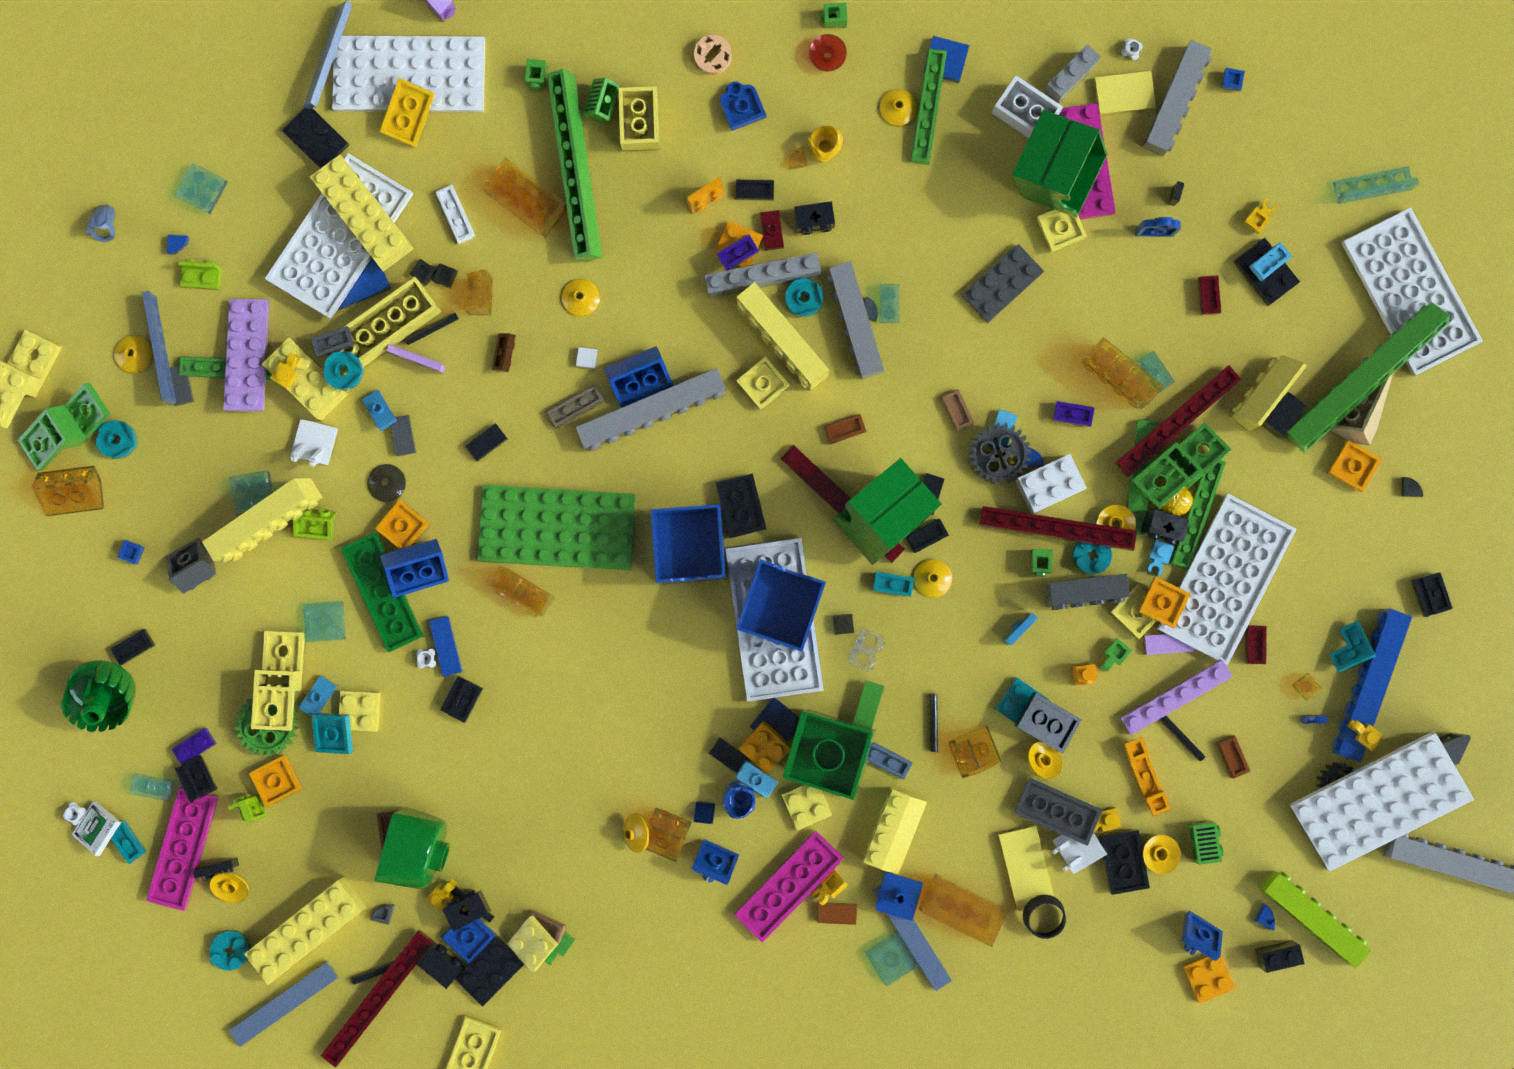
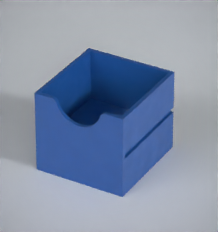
M720 504L651 509L656 583L661 585L727 580Z
M760 559L736 629L803 652L826 582Z

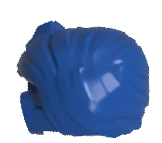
M731 782L728 784L723 797V808L731 818L741 819L746 817L755 808L754 790L742 782Z

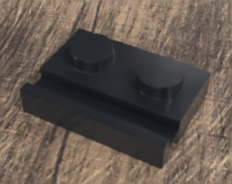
M1441 572L1411 580L1423 617H1429L1453 609Z
M457 676L440 711L466 723L484 688L461 676Z
M198 755L183 763L182 766L174 768L191 803L218 789L202 755Z

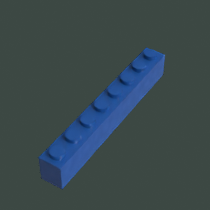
M1391 608L1383 609L1377 617L1378 625L1371 634L1372 641L1370 644L1376 657L1364 661V664L1358 670L1359 678L1352 687L1351 693L1353 695L1351 701L1345 707L1346 715L1339 724L1338 729L1340 731L1338 737L1334 739L1332 744L1333 754L1361 763L1366 748L1355 740L1358 734L1347 725L1351 720H1357L1364 726L1367 723L1374 727L1412 616Z

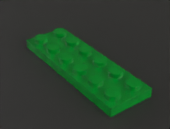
M374 532L342 547V553L387 652L390 653L424 637L406 595L396 598L392 596L380 555L386 554V551L378 533Z

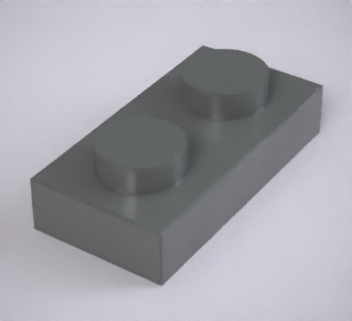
M348 326L311 338L318 358L355 346Z

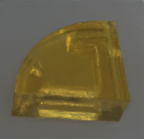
M804 146L797 148L790 156L788 162L789 170L807 166Z
M707 228L708 247H717L722 237V234L714 228Z

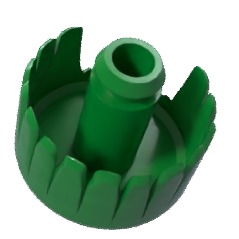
M104 660L85 662L76 667L69 675L60 707L63 709L64 717L68 718L69 716L68 721L72 725H75L77 721L79 729L83 730L87 725L88 732H95L99 726L98 731L104 732L109 725V730H113L117 726L122 725L128 718L136 694V685L130 673L116 663Z

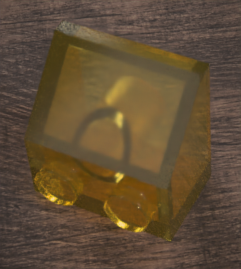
M487 270L467 273V279L463 281L466 298H463L462 305L468 315L491 316L493 278Z
M983 726L960 735L948 742L962 778L980 774L1001 762L988 726Z
M656 807L648 825L649 842L646 850L676 862L692 822Z

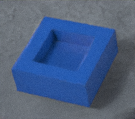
M1225 68L1221 88L1240 92L1245 71Z
M124 540L117 558L138 565L145 547L129 540Z

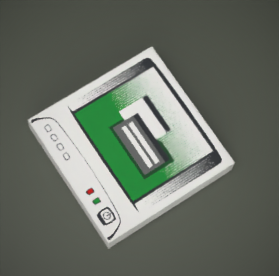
M92 802L72 835L95 856H100L121 822L98 802Z

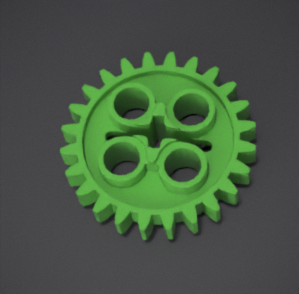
M247 699L248 705H241L244 711L237 712L241 716L240 719H235L239 726L234 729L240 730L236 737L243 738L240 744L247 743L245 749L253 748L252 754H256L259 751L260 756L265 755L266 752L268 756H271L273 751L279 754L280 748L286 750V744L293 743L290 737H297L293 730L299 729V727L294 726V723L298 722L299 719H294L293 717L291 731L282 730L280 732L279 730L258 729L254 735L251 732L253 700ZM272 704L269 706L268 712L272 716L276 715L277 707ZM270 732L275 735L274 742H271L268 738Z

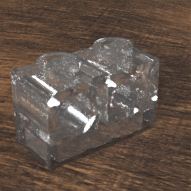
M861 627L846 663L866 672L869 669L873 670L877 662L875 655L877 651L881 652L885 644L882 641L884 636ZM868 636L875 638L876 642L873 647H868L865 644V639ZM862 653L868 657V661L864 665L859 664L857 661V657Z

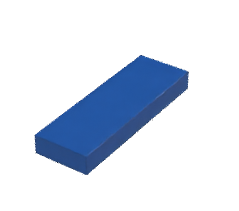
M449 616L429 621L443 677L463 672Z

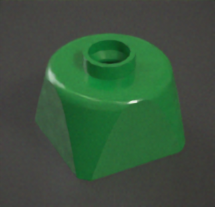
M409 807L394 812L388 827L375 881L415 889L427 888L435 872H442L448 857L450 844L445 842L447 829L445 821Z

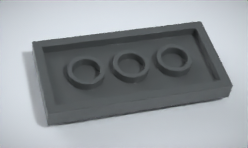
M1018 244L962 296L989 323L1043 274L1044 270Z
M1029 778L1014 814L1088 846L1102 809Z

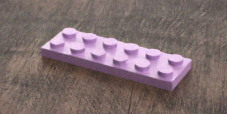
M268 299L229 300L223 408L226 412H264L266 368L262 363L267 359L270 306Z

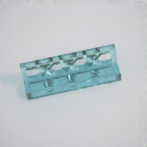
M1409 167L1337 180L1333 184L1337 202L1342 204L1409 191L1417 187L1419 182L1418 177L1411 178ZM1404 173L1405 180L1396 181L1394 178L1397 174ZM1379 177L1389 181L1381 185L1375 183ZM1363 180L1370 184L1369 187L1365 188L1357 187L1359 182ZM1346 184L1352 189L1341 192L1340 185Z

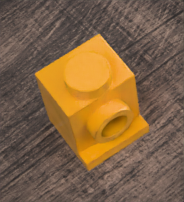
M1095 664L1072 666L1074 685L1093 684L1094 680L1098 679Z

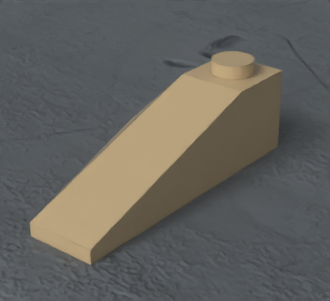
M1393 374L1330 431L1356 444L1370 445L1379 425Z

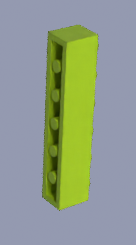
M1273 871L1259 889L1344 961L1357 969L1371 952L1366 946L1367 942L1357 935L1355 937L1351 934L1352 929L1343 922L1339 924L1336 921L1337 917L1329 910L1325 912L1320 908L1322 904L1315 898H1308L1305 895L1307 891L1298 884L1294 886L1290 882L1291 878L1284 872L1278 873Z

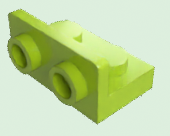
M194 259L178 261V265L181 267L180 286L182 288L220 290L222 268L215 261L204 260V263L197 262Z
M306 509L302 512L303 515L293 520L294 537L332 540L334 538L333 520L336 517V512L329 509Z
M251 794L239 797L232 800L233 805L228 806V810L240 807V816L246 824L267 817L259 795L252 797Z

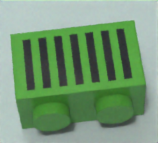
M606 77L593 79L583 115L596 122L610 121L621 85Z
M1213 821L1189 823L1193 862L1198 865L1222 862L1221 856L1224 855L1222 845H1219L1218 837L1221 836L1219 825Z

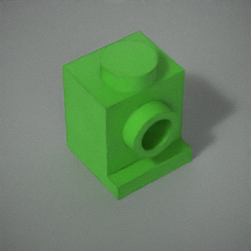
M846 3L824 4L823 11H820V23H824V28H847Z
M527 59L525 83L527 86H530L531 90L539 91L541 87L546 88L548 71L546 60Z
M1030 550V573H1035V577H1046L1047 573H1052V550ZM1038 560L1043 562L1042 567L1037 566Z

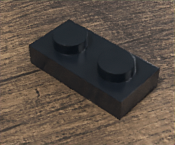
M238 858L194 870L195 878L202 877L203 880L215 876L214 873L217 872L231 873L234 871V867L239 866Z

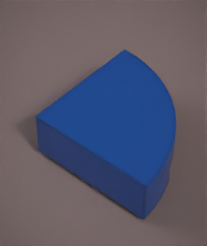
M168 235L167 254L174 255L179 253L188 244L189 237L185 235Z
M1027 447L1026 449L1031 450V453L1026 455L1031 458V461H1025L1028 467H1043L1044 461L1042 456L1036 450Z
M1326 715L1301 716V723L1323 724L1327 722Z
M1263 903L1254 921L1274 931L1276 923L1270 907Z

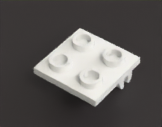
M301 419L290 455L293 456L291 461L296 462L298 459L312 461L309 463L312 467H315L318 463L328 465L338 428Z
M1094 833L1088 846L1064 835H1060L1052 840L1056 845V848L1052 850L1053 855L1060 852L1067 863L1062 868L1064 872L1071 869L1072 873L1075 874L1107 855Z

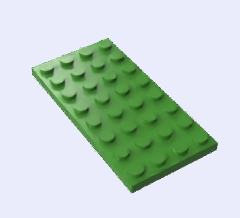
M483 485L478 561L631 570L636 494Z

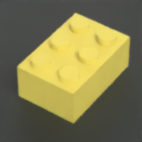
M657 86L619 88L620 145L622 151L660 149Z

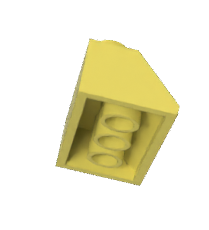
M1284 355L1277 358L1273 357L1267 364L1268 370L1265 373L1262 372L1256 378L1257 384L1254 388L1250 387L1244 394L1246 397L1242 403L1238 402L1233 408L1234 414L1231 418L1248 431L1260 427L1307 365Z
M891 787L862 858L863 862L878 869L899 874L927 802Z

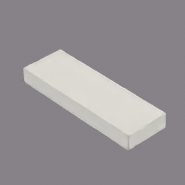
M449 185L436 191V196L457 243L461 244L476 237L454 186Z

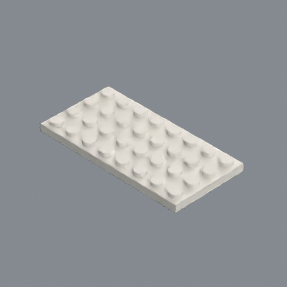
M341 36L333 64L332 109L334 112H387L398 78H402L436 93L429 112L484 113L485 38L464 36Z
M348 153L345 161L395 223L413 196L412 191ZM321 193L265 279L327 318L332 319L372 257Z
M1411 208L1341 243L1390 335L1395 331L1399 332L1409 318L1413 319L1422 306H1427L1431 302L1450 315L1449 324L1406 362L1412 376H1416L1483 342Z
M1227 493L1178 587L1191 593L1175 629L1160 623L1157 630L1185 643L1216 661L1222 659L1228 665L1297 529Z
M802 538L726 549L736 626L738 625L760 559L807 576ZM814 620L803 652L737 630L747 702L824 691Z
M1432 731L1291 803L1290 806L1330 872L1473 801L1474 798L1437 734Z

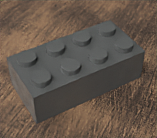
M1127 574L1043 584L1046 607H1051L1052 610L1067 609L1066 605L1070 604L1071 608L1086 606V602H1089L1090 606L1105 604V600H1108L1109 603L1124 602L1125 597H1130Z

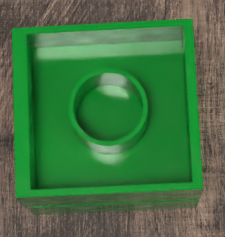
M1043 110L1012 173V177L1023 198L1077 218L1108 155L1100 130Z
M899 458L845 504L846 509L837 514L833 521L866 559L874 565L942 504L926 485L919 480V477L904 460Z
M810 709L802 710L782 778L854 800L858 794L876 730Z

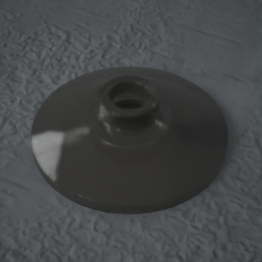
M383 464L372 470L368 477L367 485L369 492L375 499L382 502H391L403 494L406 487V479L398 467L391 464ZM384 479L388 480V484L386 486L382 485V481Z

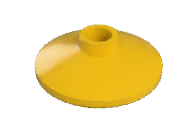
M894 89L887 92L880 102L882 118L893 126L907 125L914 119L917 112L915 98L911 93L903 89ZM901 103L902 107L897 108L895 104Z
M576 279L565 286L562 292V303L570 314L583 317L593 313L598 307L600 300L599 291L592 282L585 279ZM582 293L583 298L577 299V294Z
M133 335L123 338L117 344L114 357L117 365L122 370L128 373H139L150 365L153 358V350L146 339ZM130 350L134 352L132 356H129Z
M1122 505L1106 507L1101 511L1097 519L1098 525L1113 527L1112 523L1118 521L1120 523L1118 528L1135 530L1136 528L1134 514L1130 509Z
M935 559L926 560L919 564L913 577L916 589L922 595L931 598L945 594L952 582V574L948 566L942 561ZM932 574L936 575L937 580L935 582H932L930 580V576Z
M1042 741L1033 744L1028 751L1029 765L1037 776L1043 779H1053L1060 774L1063 763L1059 751Z
M636 813L630 814L625 819L623 826L624 839L631 851L640 853L646 849L649 842L648 827L642 816Z
M1155 835L1145 843L1142 856L1149 870L1157 874H1167L1178 866L1181 859V851L1173 838L1167 835ZM1158 850L1162 852L1160 857H1157L1156 854Z
M218 873L210 881L212 893L222 901L238 903L245 900L248 896L249 887L247 883L233 873Z

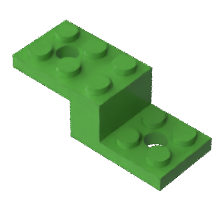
M84 383L65 405L46 408L19 437L18 442L36 470L41 471L63 449L81 446L106 420L110 412L91 383Z
M1204 422L1180 444L1177 442L1135 477L1132 482L1158 509H1161L1185 487L1187 489L1190 488L1228 455L1232 449ZM1206 445L1209 451L1206 454H1201L1198 451V447ZM1157 478H1164L1166 480L1165 486H1156L1155 480Z

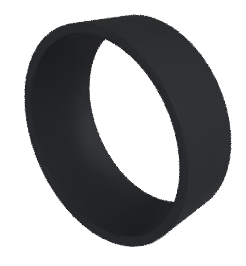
M1039 895L1032 898L1025 905L1023 922L1027 929L1036 937L1042 939L1053 938L1060 934L1065 927V910L1062 903L1054 896ZM1043 904H1053L1060 908L1063 912V917L1057 928L1047 933H1038L1031 929L1029 919L1035 908Z

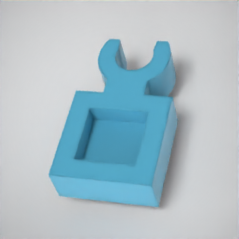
M1155 540L1148 557L1153 562L1147 566L1146 571L1151 572L1152 567L1155 566L1157 568L1156 575L1160 576L1163 572L1162 563L1165 565L1169 563L1174 546Z

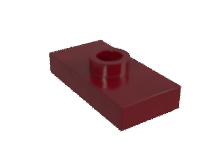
M779 210L760 212L765 251L784 249Z
M1219 276L1198 277L1201 315L1221 314Z
M1248 625L1245 630V664H1266L1267 626Z

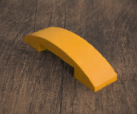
M1143 737L1124 743L1134 777L1152 816L1154 817L1171 810L1166 794L1160 786L1150 761V754Z

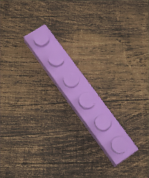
M1221 659L1120 718L1128 732L1132 735L1233 676Z

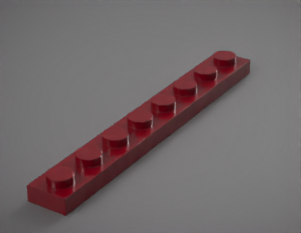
M1228 365L1115 462V464L1127 477L1131 476L1242 379Z
M795 445L780 458L838 514L846 509L845 504L851 498ZM898 543L884 556L893 563L905 548Z
M986 506L982 507L979 525L1134 551L1137 535L1135 530Z
M420 929L416 932L321 1054L322 1058L335 1068L339 1065L435 941Z

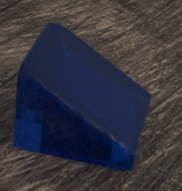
M696 801L694 822L713 824L715 803Z

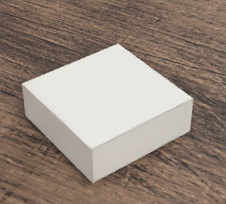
M578 347L576 366L596 369L598 350Z

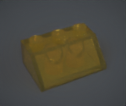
M94 465L40 472L35 477L32 489L46 516L104 508L102 482Z
M501 565L491 584L495 588L494 592L501 597L507 595L511 598V603L518 607L523 605L528 608L526 612L534 617H537V615L543 616L554 599V596Z

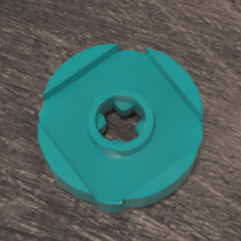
M807 278L793 281L785 294L786 306L794 316L809 317L814 315L821 308L823 301L821 287ZM802 293H804L805 296L809 295L807 302L799 300Z
M335 352L324 363V378L329 385L343 391L352 389L360 383L364 375L360 359L351 352ZM341 366L344 368L348 367L346 375L339 374Z
M108 421L98 430L99 434L98 438H96L97 448L103 455L110 458H125L138 445L134 429L125 422ZM115 435L120 437L118 444L112 442Z
M1078 542L1074 546L1072 558L1081 572L1093 575L1105 571L1110 565L1112 551L1111 547ZM1092 550L1097 554V558H1094L1093 561L1087 556V553L1092 552Z
M236 930L225 931L217 935L212 941L210 961L213 965L225 971L238 969L248 960L245 953L251 949V945L247 942L243 933ZM229 945L235 950V953L228 955L226 952V948Z

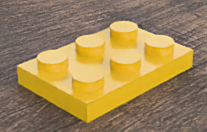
M398 78L380 132L417 147L436 93L405 79Z

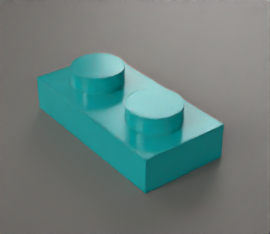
M876 572L873 591L911 597L914 578Z
M126 820L122 821L111 837V840L126 862L131 864L147 851Z

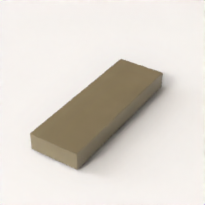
M595 384L551 408L546 413L554 428L557 429L602 404L605 400Z

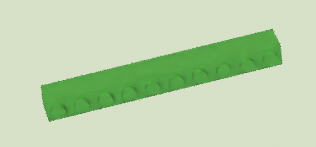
M560 69L547 74L572 246L574 259L589 262L602 258L575 74L565 69Z
M1433 302L1427 306H1422L1413 319L1409 318L1403 324V328L1399 332H1393L1388 338L1389 341L1384 345L1380 344L1370 358L1366 357L1361 361L1359 368L1355 371H1350L1341 384L1337 383L1333 386L1329 395L1321 397L1312 410L1308 409L1302 415L1300 421L1294 422L1287 431V439L1303 453L1307 452L1449 324L1450 315Z

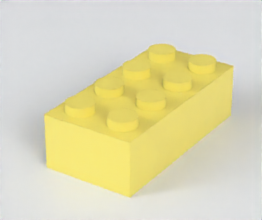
M289 337L262 365L273 374L280 362L286 364L290 353L300 357L301 360L294 369L298 372V375L287 390L315 418L322 421L348 393L329 385L324 378V369L295 340Z

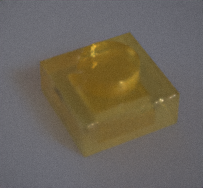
M1306 673L1292 685L1304 700L1310 699L1322 688L1310 673Z

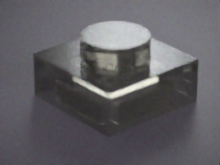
M852 614L833 616L835 635L854 633Z

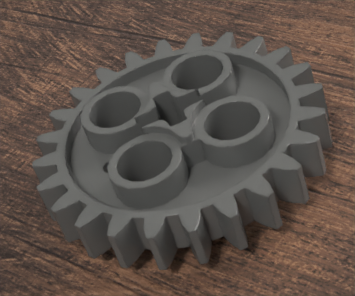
M997 422L995 428L990 423L989 430L982 427L983 434L976 432L978 439L972 438V442L975 445L969 446V449L974 451L969 453V457L974 458L970 461V465L976 464L973 471L980 470L978 477L985 475L986 482L992 478L993 484H995L996 480H999L1002 485L1003 479L1010 483V477L1017 480V473L1024 474L1022 467L1028 468L1025 461H1031V458L1026 456L1031 453L1030 449H1026L1030 446V443L1023 442L1027 436L1023 435L1020 437L1021 429L1015 432V425H1012L1009 429L1006 422L1003 427H1000V423ZM994 437L998 440L1001 452H1004L1003 459L1006 469H1003L999 455H995L997 454V449L993 440ZM1009 437L1012 441L1008 446H1004L1001 444L1002 438ZM986 443L993 445V449L989 452L982 449ZM1015 455L1017 461L1012 464L1008 463V456ZM996 461L999 463V467L994 470L988 467L989 463Z

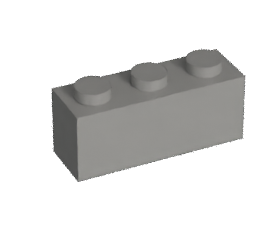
M1087 44L1048 83L1044 92L1059 104L1097 65L1101 57Z

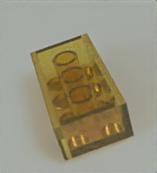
M506 157L482 186L487 195L544 238L547 237L567 211L564 201Z
M1104 337L1094 345L1081 361L1089 372L1093 373L1094 371L1099 375L1100 381L1104 384H1110L1116 394L1125 396L1129 400V404L1134 408L1142 409L1150 404L1164 387V385Z
M936 873L919 907L921 913L990 947L993 946L1009 912L1005 907Z

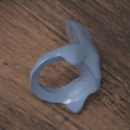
M108 204L97 207L89 218L86 234L89 233L94 239L102 242L113 240L115 228L112 223L116 213L114 208ZM94 229H108L110 235L108 237L99 236Z

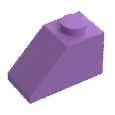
M424 0L427 7L443 22L446 19H450L455 13L456 7L452 0Z

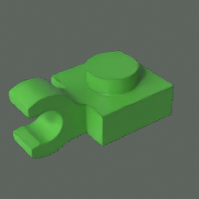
M1115 638L1105 650L1104 654L1108 657L1100 664L1099 668L1104 672H1108L1114 663L1121 665L1132 650L1121 640Z
M564 931L560 944L556 946L545 962L551 965L558 953L564 956L575 941V938Z

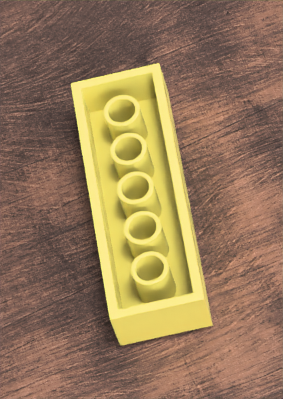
M341 154L310 176L311 180L383 272L414 249Z
M414 277L346 325L350 328L355 346L340 350V352L353 353L360 359L364 367L386 352L388 345H396L441 313V310L421 282ZM341 366L339 369L342 374L346 375L348 367L344 368Z
M755 282L737 296V310L743 317L747 315L752 328L755 331L759 330L763 335L761 338L768 346L771 344L774 347L776 356L780 360L783 358L786 361L787 369L792 374L796 373L798 375V381L805 389L808 387L811 391L828 376V367Z
M311 478L292 479L202 543L214 562L236 561L243 556L242 553L246 550L250 551L256 548L259 541L272 537V532L285 528L288 525V521L301 517L304 510L317 506V501L323 497Z
M343 877L247 951L245 956L266 984L269 985L367 907Z

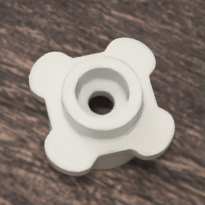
M1128 38L1125 41V47L1121 50V54L1131 57L1132 60H1137L1143 45L1137 40Z
M418 650L416 653L418 656L417 666L421 669L427 666L430 668L435 667V650Z
M72 802L69 804V808L65 810L63 818L72 822L73 825H78L86 813V809L77 806L76 802Z

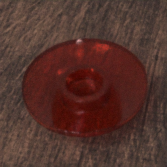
M824 34L818 36L811 43L809 57L812 64L819 70L826 72L837 70L846 60V46L835 35ZM830 53L831 57L826 58L824 54Z

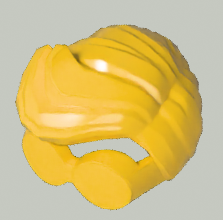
M826 125L813 131L812 135L808 138V144L812 149L813 157L817 161L828 162L840 152L843 136L836 127Z
M1184 488L1160 510L1175 516L1185 514L1193 504V497Z

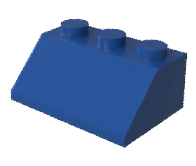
M657 346L604 368L621 408L673 387Z
M437 539L380 555L393 598L449 581L442 550Z

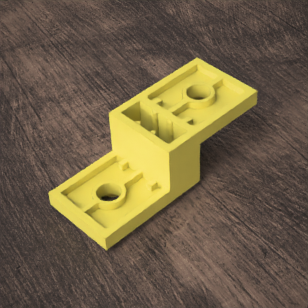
M24 330L8 363L0 361V398L2 401L0 405V426L8 428L25 394L36 398L62 347L28 330ZM37 350L39 356L37 359L32 360L31 353Z
M264 631L262 670H255L251 729L292 730L295 691H301L305 633ZM283 645L288 649V654L284 657L279 654V649ZM272 704H274L278 710L276 715L274 716L270 715L268 712V708Z

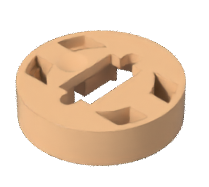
M712 34L704 36L697 42L694 49V58L701 71L716 75L724 72L729 67L732 60V51L726 39ZM714 45H721L720 53L711 63L709 61L705 63L706 58L704 56ZM699 48L701 49V55L698 54ZM725 54L729 56L727 61L725 60Z

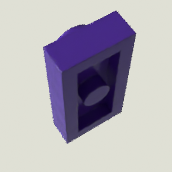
M747 235L718 252L717 257L727 271L759 253V250L751 236Z
M1056 401L1053 421L1091 427L1095 408Z
M204 728L174 747L172 751L180 764L183 765V763L201 755L217 743L209 730Z

